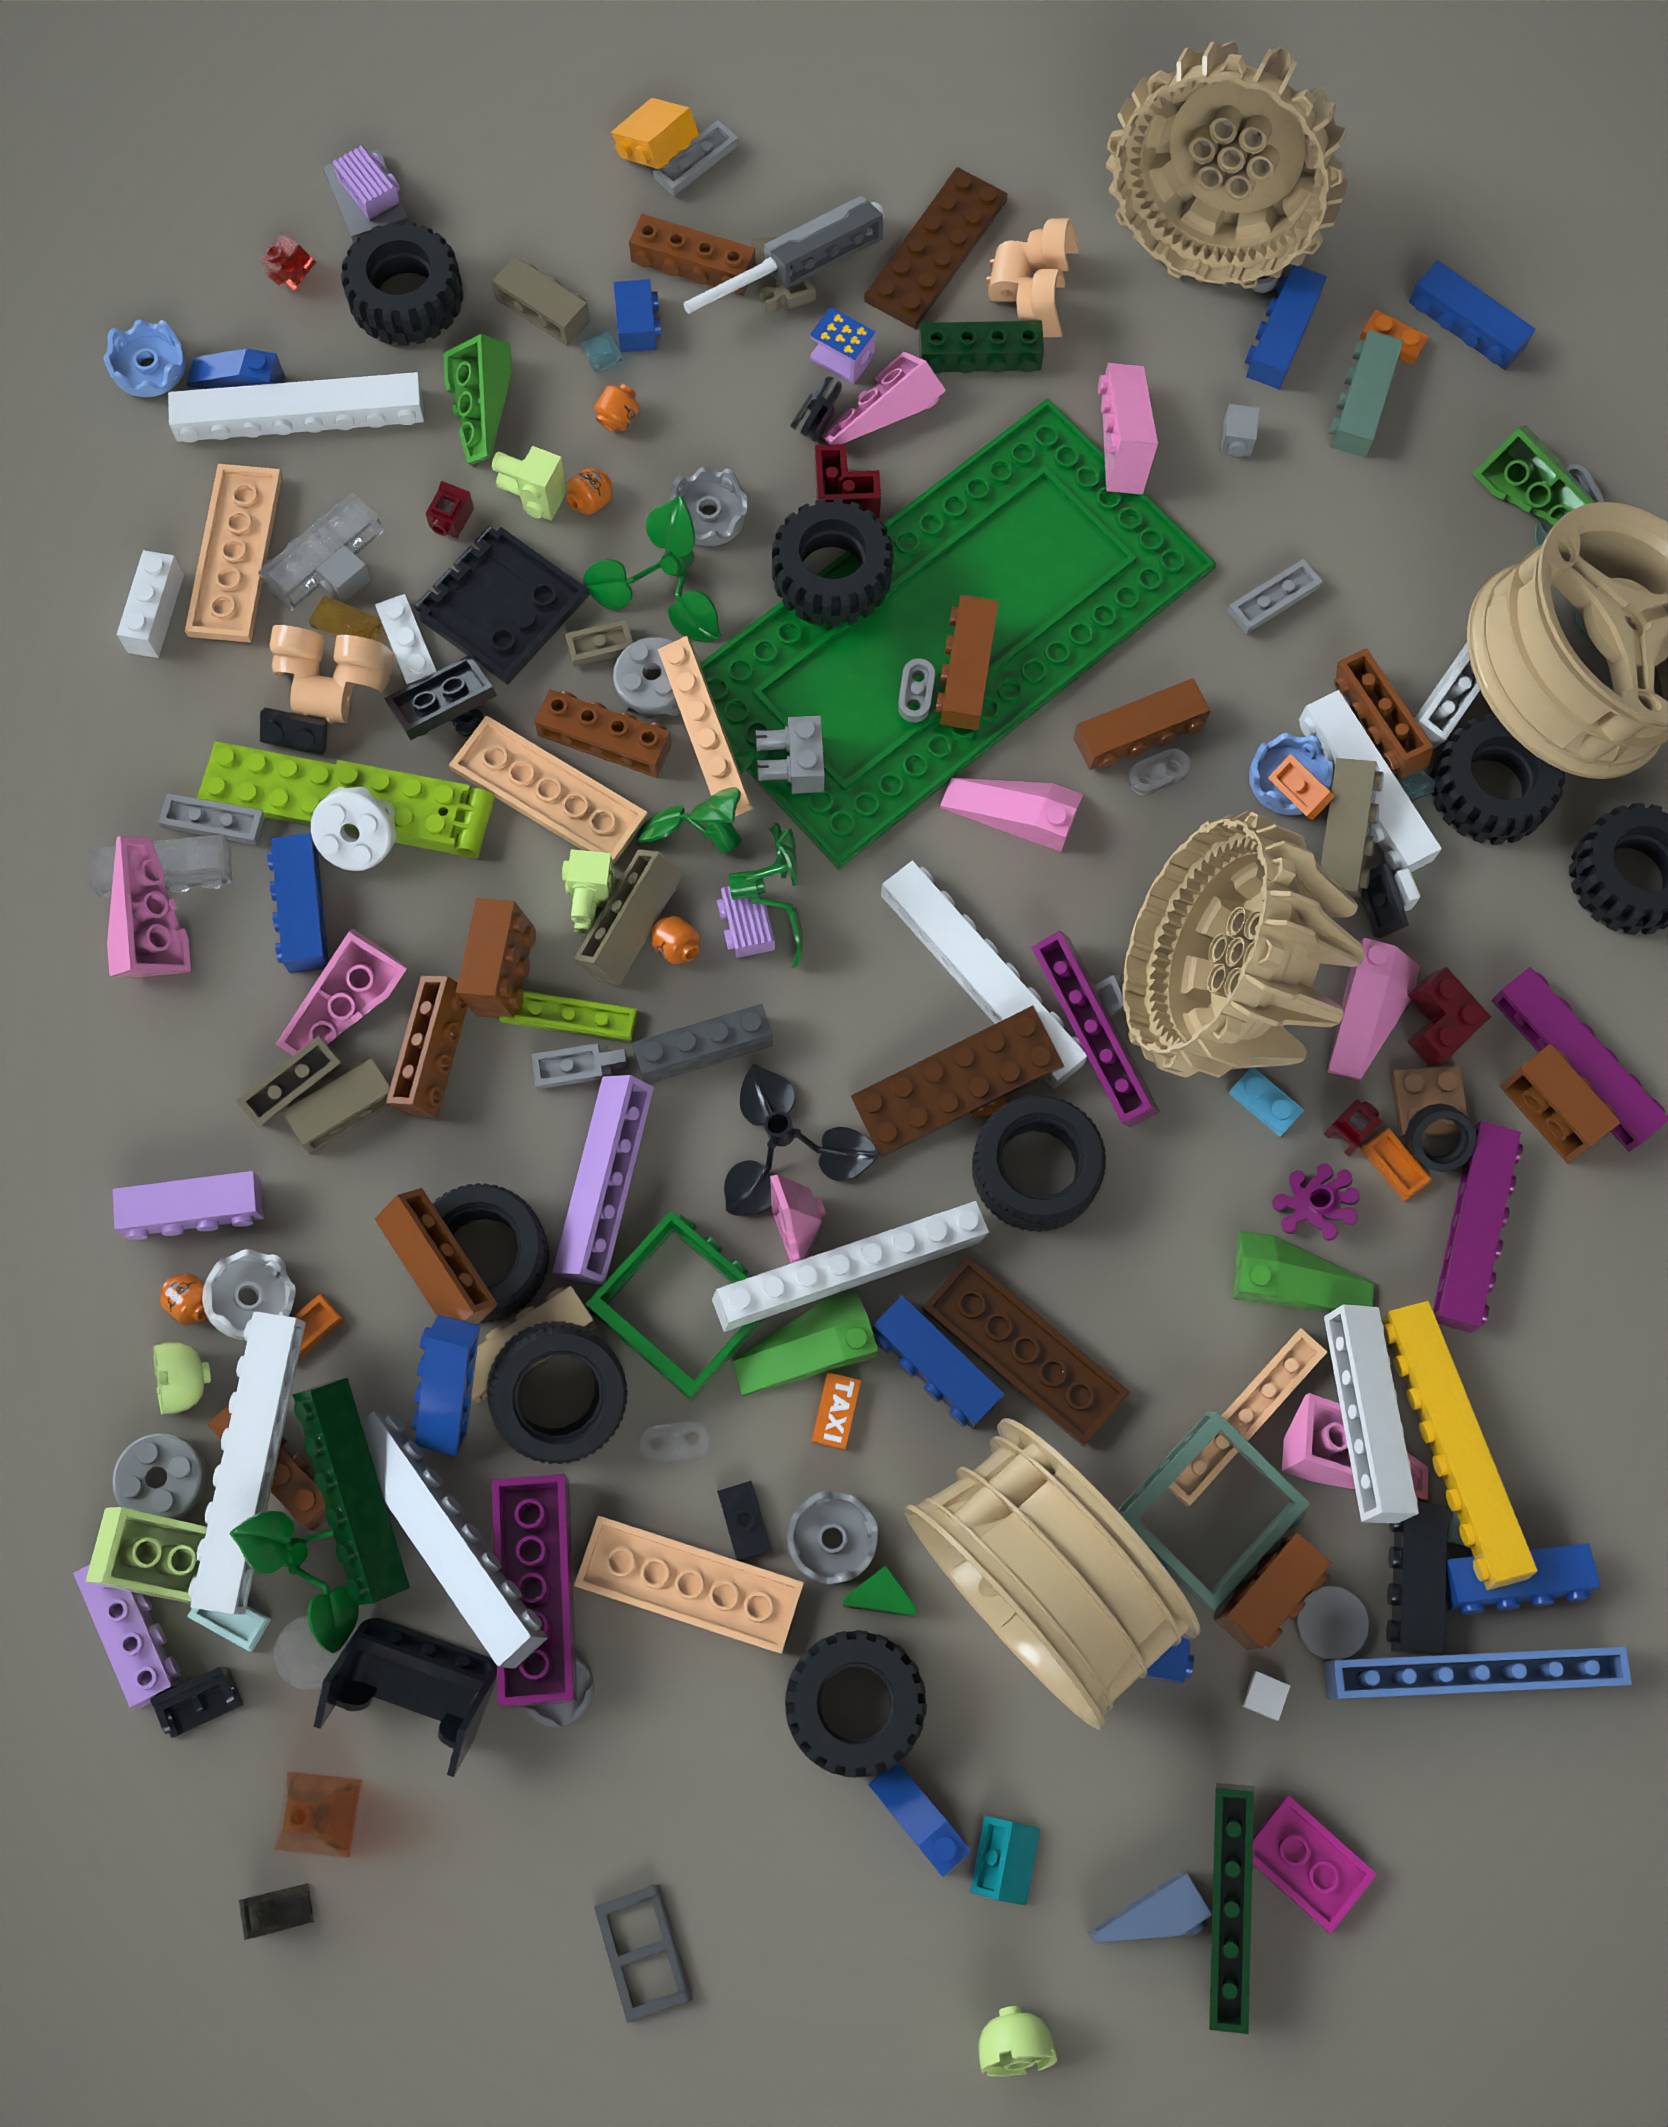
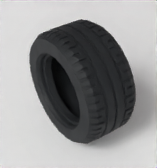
M1029 1095L1027 1097H1019L1018 1100L1014 1099L1010 1103L1004 1104L1003 1107L998 1108L991 1115V1118H988L978 1136L972 1158V1177L975 1188H977V1193L980 1195L982 1203H985V1207L990 1209L991 1213L996 1215L999 1220H1003L1007 1225L1011 1224V1227H1019L1021 1230L1027 1229L1028 1231L1036 1230V1232H1041L1042 1230L1046 1232L1050 1231V1229L1055 1230L1058 1227L1062 1228L1066 1224L1072 1223L1074 1219L1076 1220L1088 1209L1100 1189L1106 1169L1105 1146H1103V1139L1100 1137L1101 1134L1097 1131V1127L1092 1123L1091 1118L1087 1117L1084 1111L1081 1112L1079 1107H1074L1072 1103H1067L1064 1099L1059 1100L1057 1099L1058 1097H1049V1095ZM1030 1131L1049 1133L1060 1139L1070 1150L1075 1164L1073 1182L1060 1193L1046 1197L1029 1195L1021 1191L1005 1175L1001 1162L1002 1150L1005 1144L1015 1136Z
M476 1183L475 1185L467 1184L465 1187L462 1185L458 1189H451V1192H445L441 1198L438 1197L432 1204L452 1235L457 1229L470 1221L481 1219L502 1222L516 1234L518 1252L513 1267L504 1278L491 1286H486L498 1305L480 1322H493L495 1319L501 1320L505 1316L509 1317L513 1312L515 1314L520 1308H524L525 1304L532 1300L531 1298L537 1294V1290H540L541 1284L545 1280V1274H547L548 1270L547 1266L549 1265V1245L541 1222L524 1199H521L519 1195L514 1194L511 1190H506L504 1187L499 1188L493 1184L484 1183L481 1185Z
M542 1322V1324H534L533 1327L529 1326L525 1330L518 1332V1335H514L510 1341L504 1344V1348L501 1347L499 1354L494 1358L495 1362L492 1363L488 1374L487 1401L492 1419L503 1439L518 1453L541 1463L563 1464V1462H566L567 1464L574 1460L579 1461L580 1458L585 1459L589 1454L596 1453L598 1448L601 1449L603 1444L607 1443L611 1436L613 1437L615 1430L620 1426V1421L623 1420V1413L626 1410L627 1382L617 1356L597 1334L586 1327L584 1328L571 1322ZM551 1355H569L582 1360L590 1367L595 1378V1394L589 1409L578 1421L563 1428H544L533 1424L521 1413L518 1407V1388L524 1374L535 1362Z

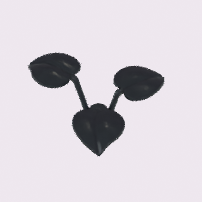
M753 1064L748 1070L741 1087L740 1108L748 1122L756 1126L764 1125L769 1138L766 1165L763 1169L758 1162L747 1160L737 1163L731 1168L724 1184L726 1211L735 1216H752L772 1207L770 1177L775 1174L769 1173L772 1168L774 1148L776 1146H787L794 1138H798L813 1151L821 1154L819 1158L820 1169L823 1174L834 1181H849L858 1177L877 1160L878 1150L866 1136L847 1127H835L827 1130L822 1136L823 1147L817 1146L803 1135L800 1129H794L792 1120L788 1115L795 1102V1091L791 1083L781 1075Z

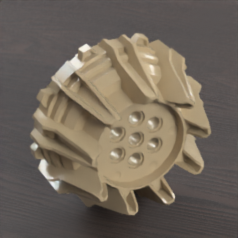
M1215 41L1210 42L1206 50L1194 53L1189 47L1184 48L1177 61V71L1168 74L1163 70H1159L1150 78L1142 77L1132 93L1133 98L1126 99L1117 115L1123 129L1115 130L1111 133L1107 144V150L1111 155L1106 162V169L1113 173L1114 179L1109 187V193L1116 197L1120 204L1115 217L1119 225L1128 226L1129 230L1133 231L1132 239L1138 241L1150 253L1152 259H1159L1165 263L1168 274L1176 278L1189 275L1195 277L1199 283H1203V281L1219 283L1224 287H1228L1229 282H1234V284L1240 283L1244 289L1254 288L1262 276H1270L1277 279L1281 276L1284 267L1287 265L1300 266L1306 253L1313 255L1321 246L1324 238L1319 229L1333 227L1341 209L1338 203L1342 202L1349 183L1344 178V163L1336 160L1334 151L1341 147L1347 131L1345 127L1336 125L1333 114L1337 107L1335 103L1329 102L1324 87H1317L1312 91L1305 89L1297 92L1287 84L1297 63L1294 62V55L1284 48L1268 49L1258 69L1245 64L1243 56L1238 55V46L1235 41L1220 45ZM1222 121H1228L1232 126H1227ZM1251 130H1256L1261 135H1255ZM1201 141L1208 142L1210 146L1204 145ZM1230 150L1236 151L1239 155L1232 154ZM1259 159L1267 161L1268 165L1261 163ZM1209 169L1214 170L1218 175L1212 174ZM1238 179L1244 180L1247 184L1239 182Z
M1249 811L1237 817L1228 815L1221 820L1215 822L1207 821L1201 825L1199 830L1193 833L1184 844H1181L1165 863L1162 871L1148 891L1133 927L1123 972V1006L1127 1017L1126 1022L1130 1029L1128 1034L1130 1042L1140 1046L1144 1058L1155 1062L1158 1069L1184 1078L1199 1071L1219 1078L1231 1069L1286 1066L1300 1063L1305 1060L1307 1051L1304 1045L1284 1028V1025L1333 1027L1341 1022L1344 1017L1343 1008L1314 990L1312 985L1320 963L1357 967L1363 961L1364 950L1361 943L1332 919L1354 915L1358 905L1350 894L1314 859L1312 851L1306 848L1303 835L1276 825L1274 821Z

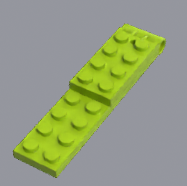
M214 742L197 799L263 810L266 818L311 826L314 810L333 790L341 786L343 788L365 787L376 799L380 801L387 800L393 805L395 809L394 823L397 832L395 843L460 855L471 859L479 858L495 800V795L487 790L480 788L471 789L470 785L342 760H337L336 764L223 742ZM345 824L344 829L346 833L360 835L355 825Z

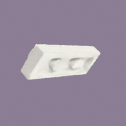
M405 594L375 604L407 686L435 673L436 669Z

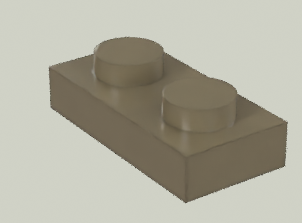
M627 619L564 633L573 667L618 657L623 650L633 643Z

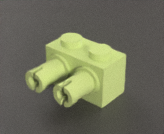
M532 446L527 457L522 461L498 451L492 461L493 471L499 472L496 479L497 488L520 496L523 510L534 518L542 517L552 521L566 495V480L561 456Z
M571 849L569 861L564 860L562 880L566 881L565 892L570 893L572 900L571 920L575 922L574 932L580 935H588L595 923L596 909L598 907L604 908L615 890L616 875L611 853Z

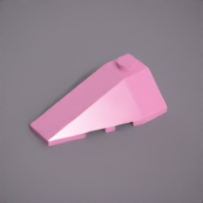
M903 352L874 378L877 381V385L873 389L861 392L857 397L858 405L855 409L851 408L844 411L821 437L830 445L846 443L921 412L924 409L931 408L939 401V396L946 390L925 360Z
M119 836L116 840L107 939L109 975L113 977H148L191 972L189 938L185 928L181 929L174 912L177 907L174 899H169L163 883L165 875L151 838Z
M1363 938L1360 942L1364 950L1363 961L1357 967H1350L1342 1002L1344 1017L1337 1024L1327 1068L1329 1073L1358 1081L1361 1080L1409 1005L1411 999L1407 995L1416 988L1420 966L1397 946L1368 938Z
M778 1174L771 1176L772 1212L790 1263L806 1259L822 1229L821 1218L826 1216L820 1197L814 1198L811 1189Z

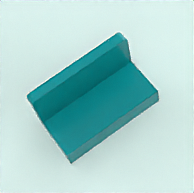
M985 1815L970 1893L998 1901L1026 1905L1040 1829Z

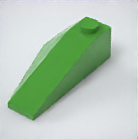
M858 1291L823 1300L734 1360L733 1365L741 1394L745 1396L877 1358L878 1348Z

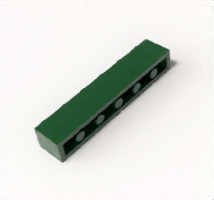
M348 1377L292 1394L295 1402L294 1413L302 1425L305 1436V1450L312 1459L316 1473L315 1484L322 1493L326 1507V1521L333 1530L337 1544L336 1555L343 1564L347 1578V1592L353 1599L354 1605L374 1604L409 1589L408 1579Z
M1216 1783L1209 2030L1249 2034L1254 1786Z

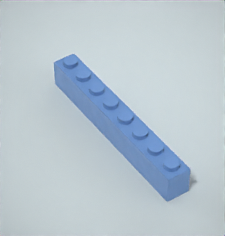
M1627 1647L1354 1659L1324 1662L1328 1700L1632 1685Z

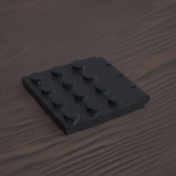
M488 526L474 541L479 551L473 546H469L453 563L459 572L449 568L433 585L438 594L428 590L414 605V608L420 613L419 618L422 623L467 656L470 655L474 661L508 685L587 599L589 590L504 528L500 527L496 531L491 526Z

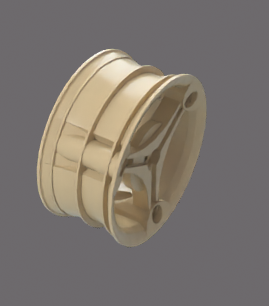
M1597 502L1580 506L1567 513L1555 523L1542 545L1533 549L1519 564L1512 565L1496 573L1482 586L1469 612L1467 624L1468 653L1476 681L1485 700L1502 725L1516 740L1534 755L1562 771L1593 779H1610L1625 776L1646 764L1656 754L1660 746L1668 742V522L1648 511L1627 504ZM1551 585L1558 589L1583 616L1585 628L1591 641L1606 658L1609 665L1614 691L1603 684L1586 667L1567 640L1555 612ZM1655 667L1660 679L1663 698L1654 693Z
M1004 1418L997 1426L999 1436H994L989 1442L992 1451L990 1457L973 1471L966 1467H960L956 1471L957 1482L931 1498H926L916 1506L909 1504L904 1509V1514L913 1531L939 1567L1007 1647L1065 1706L1085 1723L1100 1730L1105 1725L1104 1717L1107 1711L1113 1708V1702L1137 1678H1144L1147 1675V1669L1171 1646L1179 1645L1181 1636L1190 1640L1195 1639L1200 1634V1625L1192 1607L1168 1571L1106 1498L1072 1464L1037 1434L1015 1420Z

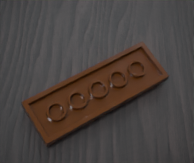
M957 167L864 295V302L916 329L1005 205L1008 193Z
M1034 1005L851 1095V1098L878 1150L879 1156L882 1158L1064 1068V1064Z
M969 1256L964 1258L922 1307V1310L1083 1447H1085L1129 1393L1125 1387Z

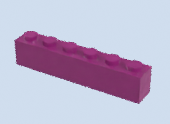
M1058 931L1033 945L1031 948L1121 1123L1132 1127L1160 1112L1070 938L1063 932Z
M1531 967L1501 989L1491 1000L1538 1053L1551 1043L1555 1049L1562 1051L1567 1056L1569 1065L1578 1075L1585 1077L1590 1082L1594 1093L1603 1102L1608 1103L1614 1109L1616 1117L1621 1123L1610 1132L1628 1152L1636 1148L1668 1122V1116L1665 1114L1663 1106L1657 1100L1651 1099L1642 1089L1640 1081L1618 1063L1616 1055L1595 1038L1593 1030L1572 1013L1570 1005L1564 999L1559 998L1549 988V984L1544 976L1536 973Z
M1480 1121L1475 1126L1476 1147L1473 1155L1463 1165L1432 1309L1438 1324L1468 1333L1480 1328L1481 1325H1485L1488 1319L1490 1308L1489 1305H1486L1487 1294L1493 1290L1496 1282V1273L1492 1272L1494 1260H1498L1503 1248V1240H1500L1499 1236L1501 1227L1504 1228L1510 1214V1208L1506 1207L1508 1195L1513 1193L1516 1185V1176L1512 1175L1514 1164L1519 1162L1523 1152V1144L1519 1143L1520 1131Z

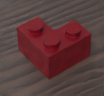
M846 444L815 445L816 499H825L826 502H834V499H844L843 503L849 505L851 502H855L861 505L862 511L865 512L868 509L877 515L876 518H880L881 487L879 470L848 471Z
M1444 967L1429 974L1407 995L1429 1019L1407 1042L1430 1067L1449 1059L1491 1016L1447 967Z

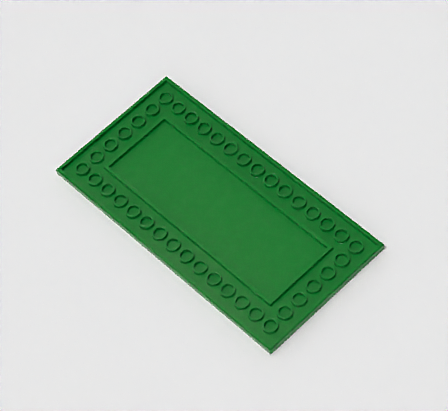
M1048 398L884 522L887 528V535L891 537L893 543V569L889 592L885 593V600L879 607L874 606V613L867 618H863L862 615L859 616L858 622L848 625L846 621L840 622V627H831V623L824 622L822 626L812 624V619L808 617L806 620H802L795 616V609L792 611L788 610L781 601L699 663L733 755L752 750L755 751L756 754L746 771L838 870L1216 567V563L1144 492L1143 494H1133L1106 490L1105 454ZM846 551L816 575L826 579H840L856 572L862 564L855 555ZM960 595L999 601L978 730L940 725L942 713L935 712L938 692L945 693L946 684L940 683L943 663L950 664L951 655L945 654L947 636H954L955 627L949 626L952 606L959 607ZM917 658L925 659L935 669L930 712L922 721L909 722L903 719L898 711L903 669L910 660ZM915 676L913 678L917 682L924 680L920 676ZM910 705L909 709L915 711L919 707L917 705ZM821 716L825 775L824 792L792 793L791 782H788V779L758 781L757 760L787 759L789 752L786 753V749L757 751L756 730H783L785 726H788V717Z

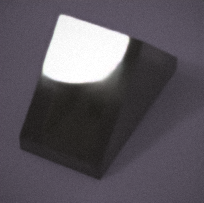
M308 1883L239 1900L244 1940L314 1922Z

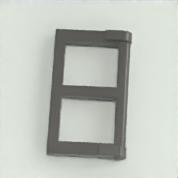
M651 1884L648 1888L594 1907L627 2023L682 2003L686 2004L693 1999L686 1981L659 1884ZM652 1899L663 1940L619 1955L607 1914ZM666 1950L678 1991L634 2007L622 1965Z

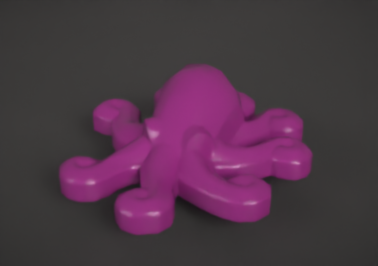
M1320 1164L1317 1167V1175L1309 1181L1306 1188H1303L1302 1185L1305 1184L1306 1180L1303 1171L1296 1170L1292 1172L1289 1176V1183L1295 1197L1278 1194L1272 1201L1273 1208L1276 1211L1282 1212L1287 1207L1296 1211L1282 1219L1281 1228L1287 1234H1293L1296 1232L1298 1223L1308 1220L1313 1227L1322 1231L1325 1240L1332 1241L1337 1237L1338 1230L1335 1224L1326 1220H1343L1348 1226L1356 1224L1358 1220L1356 1210L1352 1207L1341 1209V1204L1350 1206L1358 1203L1360 1199L1359 1191L1356 1188L1350 1187L1345 1192H1339L1340 1189L1351 1186L1353 1182L1352 1174L1348 1170L1342 1169L1338 1172L1337 1179L1323 1185L1332 1178L1333 1170L1329 1164Z

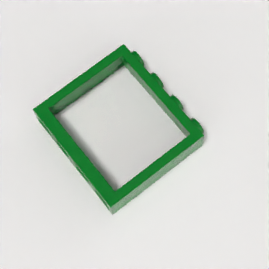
M670 1211L588 1300L586 1306L596 1318L692 1402L766 1318L743 1325L695 1380H692L608 1305L673 1233L729 1282L735 1283L748 1278L746 1276L748 1270L734 1258L729 1262L720 1254L723 1249L709 1236L703 1239L694 1231L697 1227L690 1219L685 1218L682 1214L677 1217Z

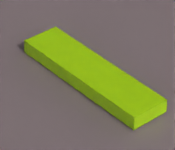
M523 990V1004L517 1010V1015L515 1014L514 1018L499 1017L500 1022L632 1044L638 1009Z

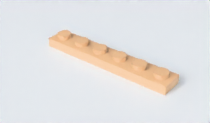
M685 636L658 649L711 796L720 790L737 787L741 792V797L735 810V817L753 809L691 640Z
M1300 1328L1226 1409L1222 1416L1248 1441L1323 1358L1327 1351ZM1218 1433L1167 1489L1185 1506L1189 1507L1238 1451Z

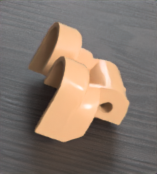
M1071 218L1048 219L1043 229H1035L1030 232L1027 243L1020 241H1005L1001 243L996 250L995 259L990 261L992 273L986 279L990 302H1017L1019 321H1042L1043 337H1062L1063 334L1055 304V288H1065L1066 283L1062 271H1068L1069 269L1066 254L1079 253L1075 228Z
M274 625L270 640V650L273 653L272 670L277 677L282 676L284 672L294 674L290 694V706L294 714L323 718L331 725L335 722L347 724L355 683L372 687L382 693L390 682L394 653L381 642L352 635H337L333 655L337 666L333 678L320 676L319 665L323 656L325 638L311 630L286 625Z

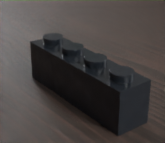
M1417 1503L1419 1514L1400 1523H1389L1390 1531L1394 1532V1546L1390 1547L1388 1555L1389 1567L1393 1568V1583H1389L1387 1590V1601L1389 1605H1392V1620L1387 1622L1386 1639L1387 1642H1391V1651L1432 1656L1443 1655L1445 1642L1448 1506Z

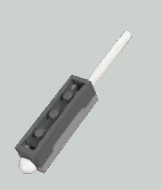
M861 195L764 244L765 260L762 264L684 302V308L690 314L769 273L787 289L882 240L885 211L879 203L867 202Z

